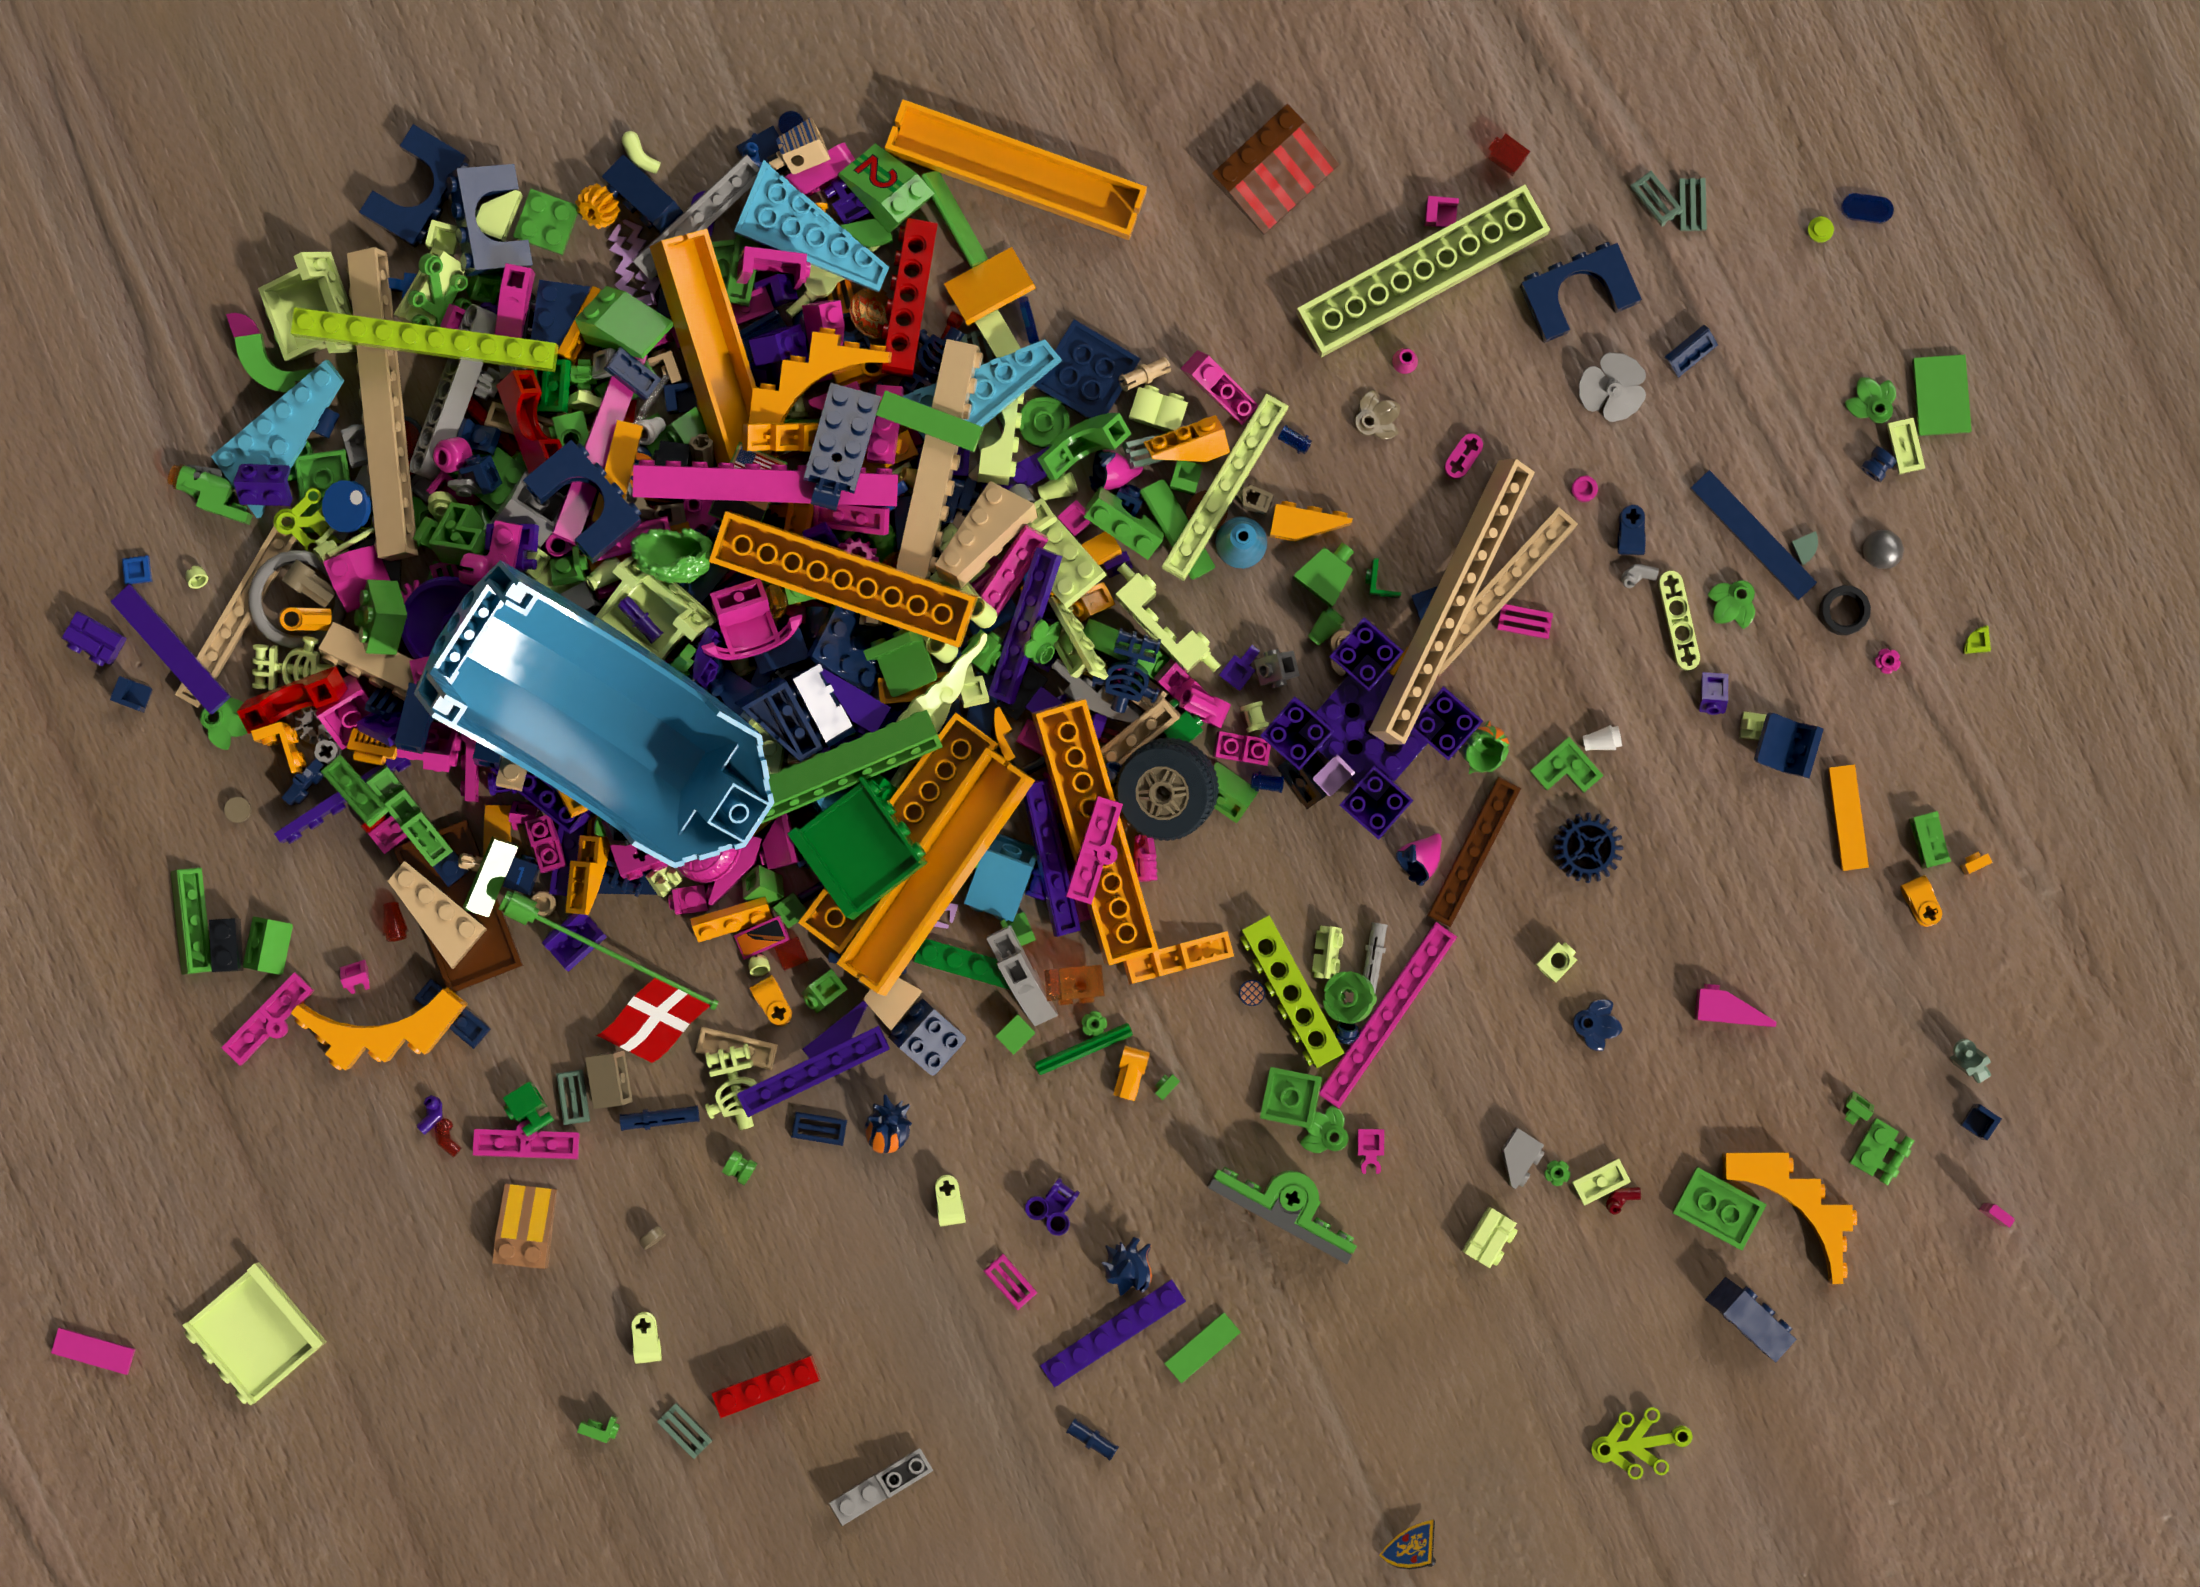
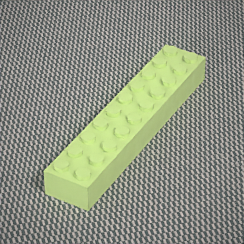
M1523 185L1298 307L1296 314L1320 358L1545 237L1548 235L1550 228L1526 185Z

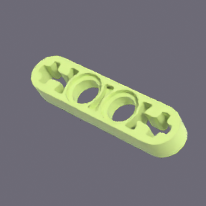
M1667 571L1659 578L1658 587L1677 666L1684 671H1690L1699 664L1700 654L1683 579L1678 572ZM1667 576H1671L1672 580H1677V584L1673 587L1674 593L1680 592L1681 596H1674L1667 600L1666 595L1671 594L1670 587L1664 586V582L1668 579ZM1673 601L1682 603V614L1673 615L1669 610L1670 603ZM1679 626H1684L1689 631V637L1685 641L1678 640L1675 636V630ZM1692 643V647H1687L1688 654L1690 656L1694 655L1695 659L1691 661V666L1681 661V658L1685 656L1684 648L1678 650L1677 645Z

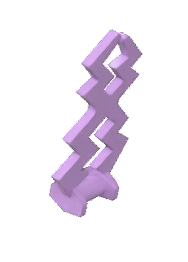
M623 220L624 225L634 231L628 239L618 236L621 230V224H618L608 238L609 241L614 242V245L609 250L623 257L615 271L622 278L615 286L619 290L626 291L633 296L638 290L626 285L635 273L626 268L633 262L632 260L639 254L647 241L638 238L643 230L642 226L628 220ZM626 239L628 243L632 244L630 250L621 248ZM640 269L635 279L645 282L646 284L642 287V290L648 291L650 294L637 297V299L647 306L657 305L655 295L660 287V280L657 277L650 280Z

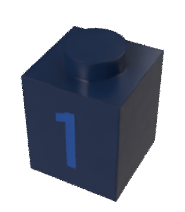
M521 854L520 859L514 857L503 887L531 896L540 870L539 866L535 864L536 859Z

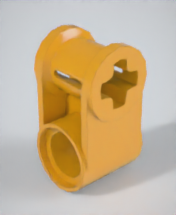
M1925 875L1900 885L1902 895L1918 924L1929 927L1941 920L1942 909L1934 895L1931 883ZM1926 910L1933 911L1934 915L1931 916V919L1924 918L1923 914L1926 913Z
M773 975L749 988L771 1023L777 1026H784L791 1021L792 1010ZM777 1007L781 1010L786 1009V1012L783 1014V1020L779 1018L774 1019L773 1017L776 1014L775 1009Z

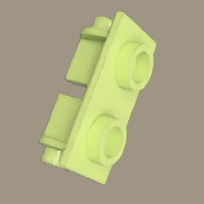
M1320 926V929L1317 930L1315 949H1322L1324 952L1323 955L1314 954L1312 972H1314L1315 978L1330 979L1333 975L1339 973V949L1343 945L1342 928Z

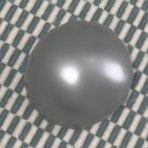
M1878 530L1872 532L1865 539L1863 546L1865 560L1875 568H1893L1903 557L1904 547L1902 541L1892 531Z

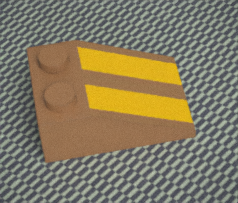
M514 1184L504 1185L492 1263L539 1269L548 1268L557 1189Z

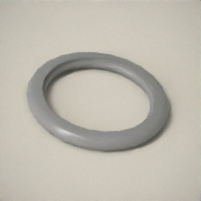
M291 550L279 553L268 559L258 569L251 581L248 592V606L251 617L257 628L269 640L278 645L288 648H303L305 643L302 640L303 637L310 636L318 639V644H315L317 646L322 643L328 631H315L303 636H293L276 629L264 614L262 591L264 584L272 573L285 565L294 563L296 559L322 571L331 583L325 566L320 563L312 552ZM335 593V606L331 617V625L333 622L341 625L345 619L346 610L337 593Z

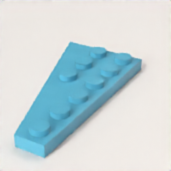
M763 160L734 233L774 250L807 254V262H811V265L880 292L889 267Z
M1044 339L1016 350L1014 353L993 359L981 365L980 369L976 368L974 378L977 379L975 393L970 394L968 404L972 405L969 419L965 420L983 427L1058 365L1062 359ZM937 383L914 390V392L903 397L932 408ZM919 432L923 439H925L926 434Z
M329 360L323 361L211 456L234 488L233 481L241 464L289 465L291 469L306 445L308 436L312 430H315L319 423V418L326 407H329L344 382V379ZM247 505L256 518H261L265 512L264 508L266 505Z

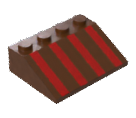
M1287 103L1212 173L1211 180L1256 228L1265 235L1339 166V163L1306 122Z

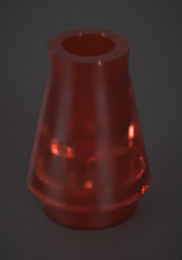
M399 902L384 904L383 936H386V941L396 942L406 939L409 930L400 910Z

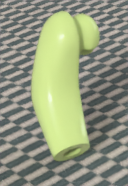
M625 132L622 136V144L629 160L638 168L656 174L661 162L644 153L639 137L635 132Z

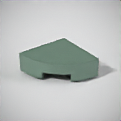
M1816 531L1791 542L1801 566L1810 561L1816 553L1818 547Z

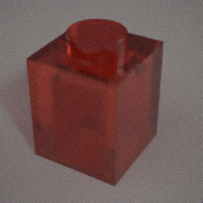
M1505 133L1502 139L1497 136L1488 149L1491 153L1488 159L1513 177L1531 151Z

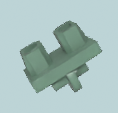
M1961 1039L1955 1043L1953 1048L1954 1055L1950 1057L1955 1066L1968 1076H1972L1977 1083H1981L1991 1076L1986 1066L1991 1063L1989 1057L1979 1050L1971 1040Z

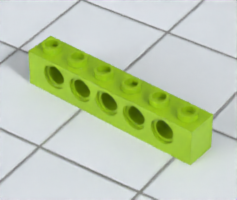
M1270 915L1241 930L1243 936L1239 938L1246 951L1251 949L1256 958L1252 962L1258 973L1264 972L1268 982L1264 984L1271 997L1276 995L1281 1004L1277 1008L1283 1019L1289 1018L1293 1028L1289 1030L1296 1043L1301 1041L1306 1050L1302 1054L1308 1065L1314 1064L1315 1068H1318L1344 1054ZM1264 939L1269 940L1273 945L1272 952L1267 955L1262 954L1258 950L1259 942ZM1276 962L1282 963L1285 967V974L1280 978L1274 977L1271 974V966ZM1288 985L1294 986L1298 991L1296 999L1292 1001L1285 999L1283 996V990ZM1301 1008L1307 1009L1310 1013V1019L1305 1024H1301L1296 1020V1012ZM1313 1031L1319 1032L1323 1037L1322 1043L1317 1047L1310 1045L1308 1042V1036Z

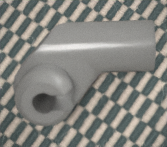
M1634 564L1623 573L1621 581L1626 588H1633L1643 578L1656 581L1659 568Z

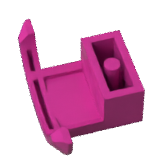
M757 578L710 593V598L727 648L718 647L714 642L701 647L705 654L724 660H736L755 656L786 642L801 624L802 615L789 618L787 625L778 632L770 612L768 598L761 579Z

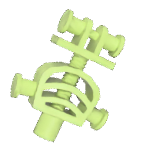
M304 636L302 639L305 642L304 647H297L291 650L283 663H278V645H273L269 648L265 644H255L253 649L256 651L255 657L252 658V663L258 664L257 669L252 670V675H255V683H252V687L273 690L278 684V673L282 674L285 684L294 682V680H300L334 666L320 664V652L314 651V646L318 644V639L314 637ZM268 649H269V658L266 657V650H268ZM294 655H299L295 661V664H290L292 657ZM304 657H307L305 664L302 665ZM263 665H269V669H263ZM266 677H269V685L265 683Z
M746 1043L744 1047L736 1049L734 1046H731L729 1053H724L723 1049H719L718 1053L714 1054L705 1053L709 1068H712L713 1064L721 1063V1067L710 1070V1077L727 1073L729 1078L717 1089L715 1095L717 1103L712 1105L705 1104L709 1117L713 1119L715 1114L722 1112L724 1117L735 1115L739 1130L753 1127L752 1116L747 1117L737 1096V1093L748 1089L742 1088L740 1083L747 1084L750 1087L758 1084L754 1079L738 1077V1070L753 1066L752 1060L741 1063L738 1060L743 1057L751 1058L748 1044ZM731 1058L733 1064L728 1065L726 1059ZM731 1086V1091L722 1097L723 1089ZM733 1097L734 1100L726 1105L725 1101Z

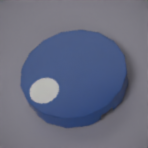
M340 480L326 490L322 500V512L325 521L331 528L338 532H354L367 523L371 513V500L364 491L366 489L361 484L355 481Z

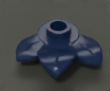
M1610 1000L1593 1001L1587 1010L1579 1011L1573 1018L1574 1030L1583 1036L1587 1047L1595 1051H1604L1605 1039L1614 1038L1623 1030L1621 1023L1610 1015L1613 1008V1002ZM1586 1018L1590 1022L1587 1028L1583 1024Z

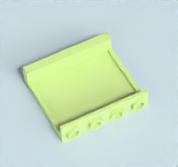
M260 1262L253 1264L243 1276L194 1318L182 1325L186 1329L184 1332L185 1336L193 1344L198 1343L203 1349L201 1354L210 1364L215 1363L220 1369L218 1374L227 1384L231 1382L237 1389L235 1394L244 1404L248 1402L249 1405H253L327 1342Z

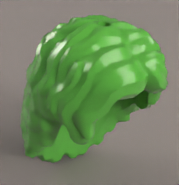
M660 528L649 529L647 533H641L634 537L630 543L632 557L637 560L636 567L646 574L653 575L657 580L666 581L667 583H691L706 573L710 567L709 559L713 550L712 541L709 537L702 535L692 528H683L682 533Z

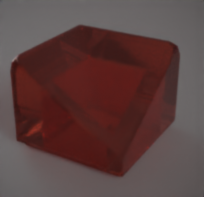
M799 937L774 946L784 971L809 961Z

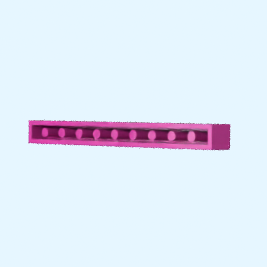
M639 460V465H633V497L811 503L816 483L803 480L807 465H798L797 470H787V465L771 464V469H761V464L745 463V468H734V463L719 462L718 467H708V462H692V466H681V461H665V465H655V460ZM861 468L855 493L841 491L838 504L897 506L898 474H892V469L877 468L876 473H866V468Z

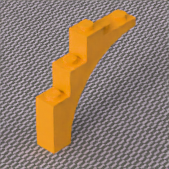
M820 327L819 332H812L809 362H805L806 357L790 355V360L782 361L779 390H776V385L761 383L760 388H753L749 423H784L788 413L799 397L820 379L850 365L867 362L891 363L892 352L885 351L886 346L870 344V349L860 348V343L844 341V346H841L842 335L835 334V329ZM761 450L764 453H775L772 450Z
M445 988L428 1005L412 1016L398 1022L379 1026H357L338 1022L317 1013L304 1003L298 1004L291 1014L296 1017L294 1021L304 1029L310 1028L316 1033L314 1037L325 1046L328 1044L331 1046L325 1055L330 1058L328 1061L333 1067L338 1070H348L355 1064L366 1048L369 1050L368 1054L378 1062L383 1061L384 1063L393 1058L406 1040L409 1042L407 1044L408 1047L415 1053L420 1054L422 1052L424 1055L430 1053L468 1003L451 989Z
M1723 1152V1179L1746 1181L1763 1186L1782 1196L1797 1208L1811 1225L1821 1244L1827 1264L1828 1282L1831 1284H1843V1278H1847V1263L1843 1262V1252L1847 1251V1238L1843 1236V1231H1853V1226L1857 1225V1211L1853 1210V1205L1821 1204V1199H1825V1184H1821V1179L1789 1178V1173H1793L1794 1163L1793 1158H1789V1153Z

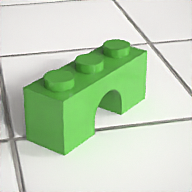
M1100 486L1086 505L1084 518L1147 560H1149L1163 541L1164 532L1160 525L1145 515L1140 519L1130 515L1123 508L1122 500L1102 486Z

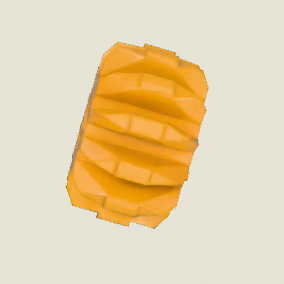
M598 183L585 187L575 201V204L578 206L576 211L583 216L582 220L585 219L588 221L589 226L594 225L598 230L602 227L610 226L621 211L617 206L619 201L614 199L613 193L608 192L606 186L601 187Z

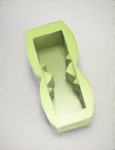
M1144 385V388L1138 387L1128 419L1165 432H1171L1181 426L1188 403L1183 401L1184 397L1175 393H1169L1168 396L1159 393L1158 388Z

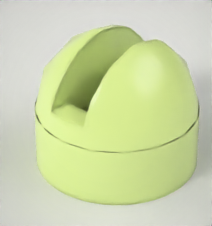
M192 566V569L186 571V581L190 588H201L208 582V576L202 567Z
M757 954V957L752 956L750 958L748 967L752 976H763L770 971L769 961L764 955Z

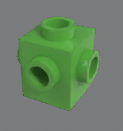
M980 629L977 634L970 638L968 646L961 653L962 655L978 643L981 633H985L983 630ZM991 631L989 635L987 634L985 646L971 663L989 675L998 665L1003 650L1001 645L1003 640Z

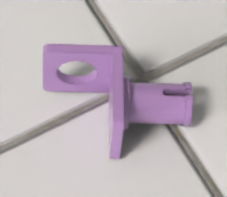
M1337 754L1313 777V780L1328 796H1332L1355 774V771Z

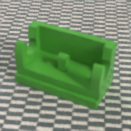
M1938 811L1909 818L1922 869L1951 862Z

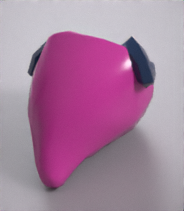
M1108 449L1098 450L1093 462V476H1089L1091 489L1096 493L1100 486L1106 490L1122 487L1140 475L1143 466L1130 469L1127 458Z
M1439 833L1405 844L1396 852L1398 863L1410 875L1408 879L1416 882L1419 886H1423L1435 873L1440 862L1442 838Z

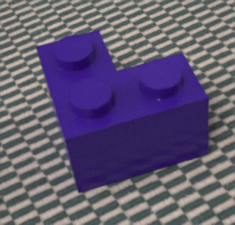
M801 324L773 329L749 340L755 365L769 363L775 385L780 384L782 361L790 360V355L806 357L805 362H809L806 336L802 331Z

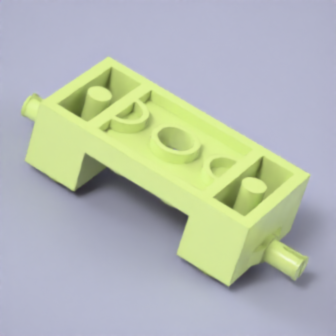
M1126 563L1117 569L1127 580V584L1115 595V599L1153 640L1161 639L1160 647L1186 673L1200 661H1203L1214 673L1221 664L1211 655L1210 648L1208 647L1209 640L1200 631L1196 634L1192 630L1176 644L1177 637L1168 627L1162 629L1157 623L1159 618L1149 607L1144 610V607L1156 597V584L1147 574L1143 577L1139 573L1135 574Z

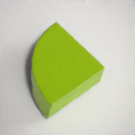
M1988 625L1976 629L1968 636L1964 644L1963 654L1991 651Z

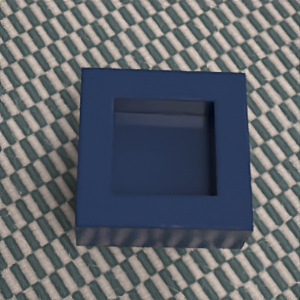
M455 850L433 866L448 887L470 872L469 869H463L458 866L459 856Z

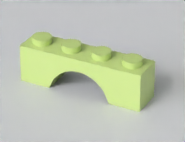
M1024 393L996 415L1002 423L1004 432L996 443L981 449L977 482L989 483L991 481L995 484L1009 485V478L1015 477L1016 462L1012 461V452H1018L1019 437H1014L1015 428H1020L1022 413L1017 412L1018 404H1023Z

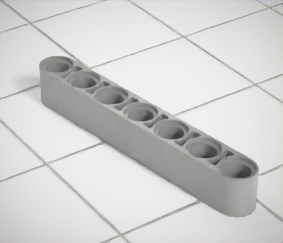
M472 304L466 309L458 330L494 335L497 314ZM448 358L410 461V471L412 473L434 481L442 471L434 462V449L441 440L457 437L483 362Z

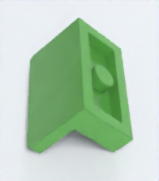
M1216 762L1214 764V771L1216 770V776L1218 777L1219 793L1217 794L1218 799L1214 807L1237 824L1259 790L1219 762Z
M253 916L243 968L282 975L293 924Z

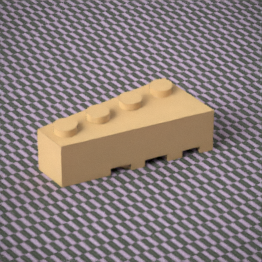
M990 481L935 563L938 577L960 589L963 588L985 567V563L993 556L996 557L1003 550L1002 547L1018 536L1025 524L1032 523L1038 517L1035 504Z
M404 861L388 880L394 891L452 969L457 966L487 930L407 862Z

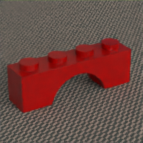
M513 370L496 387L530 474L562 448L559 439L548 438L539 426L537 405L542 391L534 370Z
M334 666L247 699L237 710V713L246 731L250 734L252 730L272 725L299 709L315 706L317 709L338 701L348 688L337 667Z
M811 1354L769 1372L716 1390L712 1393V1397L720 1418L816 1383L821 1380V1377Z

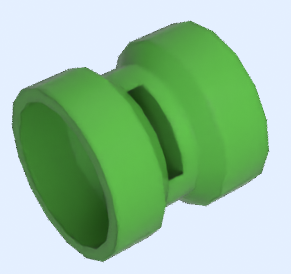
M735 1150L723 1168L722 1173L727 1176L736 1177L737 1182L745 1186L758 1163L751 1159H744L742 1154Z

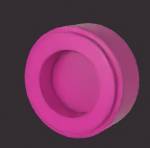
M1590 476L1578 477L1571 486V493L1579 502L1591 501L1598 492V485Z

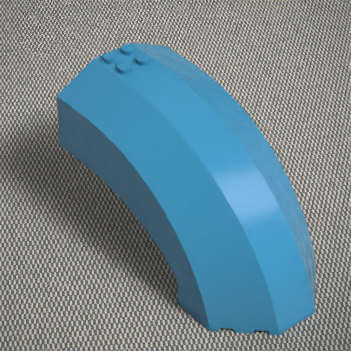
M501 560L462 599L435 641L414 692V695L431 717L477 741L547 782L622 832L632 846L673 868L684 866V863L696 859L701 861L720 855V852L734 848L737 850L746 847L774 804L773 793L769 784L770 777L767 761L763 752V739L756 729L694 681L619 630Z

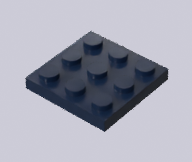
M1074 319L1055 350L1062 361L1038 380L1034 387L1089 419L1110 412L1123 390L1120 382L1124 380L1119 381V376L1135 370L1141 358Z
M831 604L806 657L814 663H820L822 668L870 695L881 673V669L877 660L867 661L863 651L871 648L870 643L881 638H885L888 641L894 638L893 633L900 629L885 622H882V626L876 627L859 624V613Z

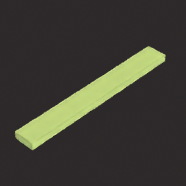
M1266 393L1163 563L1162 569L1185 581L1287 412L1288 405Z

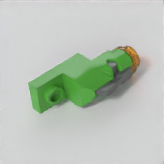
M174 464L171 467L167 484L172 485L173 489L184 491L195 499L199 497L196 507L250 525L253 515L246 512L247 507L237 503H232V506H229L234 487L226 478H223L220 469L195 465L185 466L183 464L179 466Z

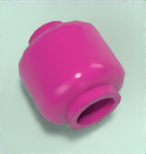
M461 437L441 440L436 444L433 454L435 464L446 473L459 471V468L466 464L465 459L473 456L469 443Z

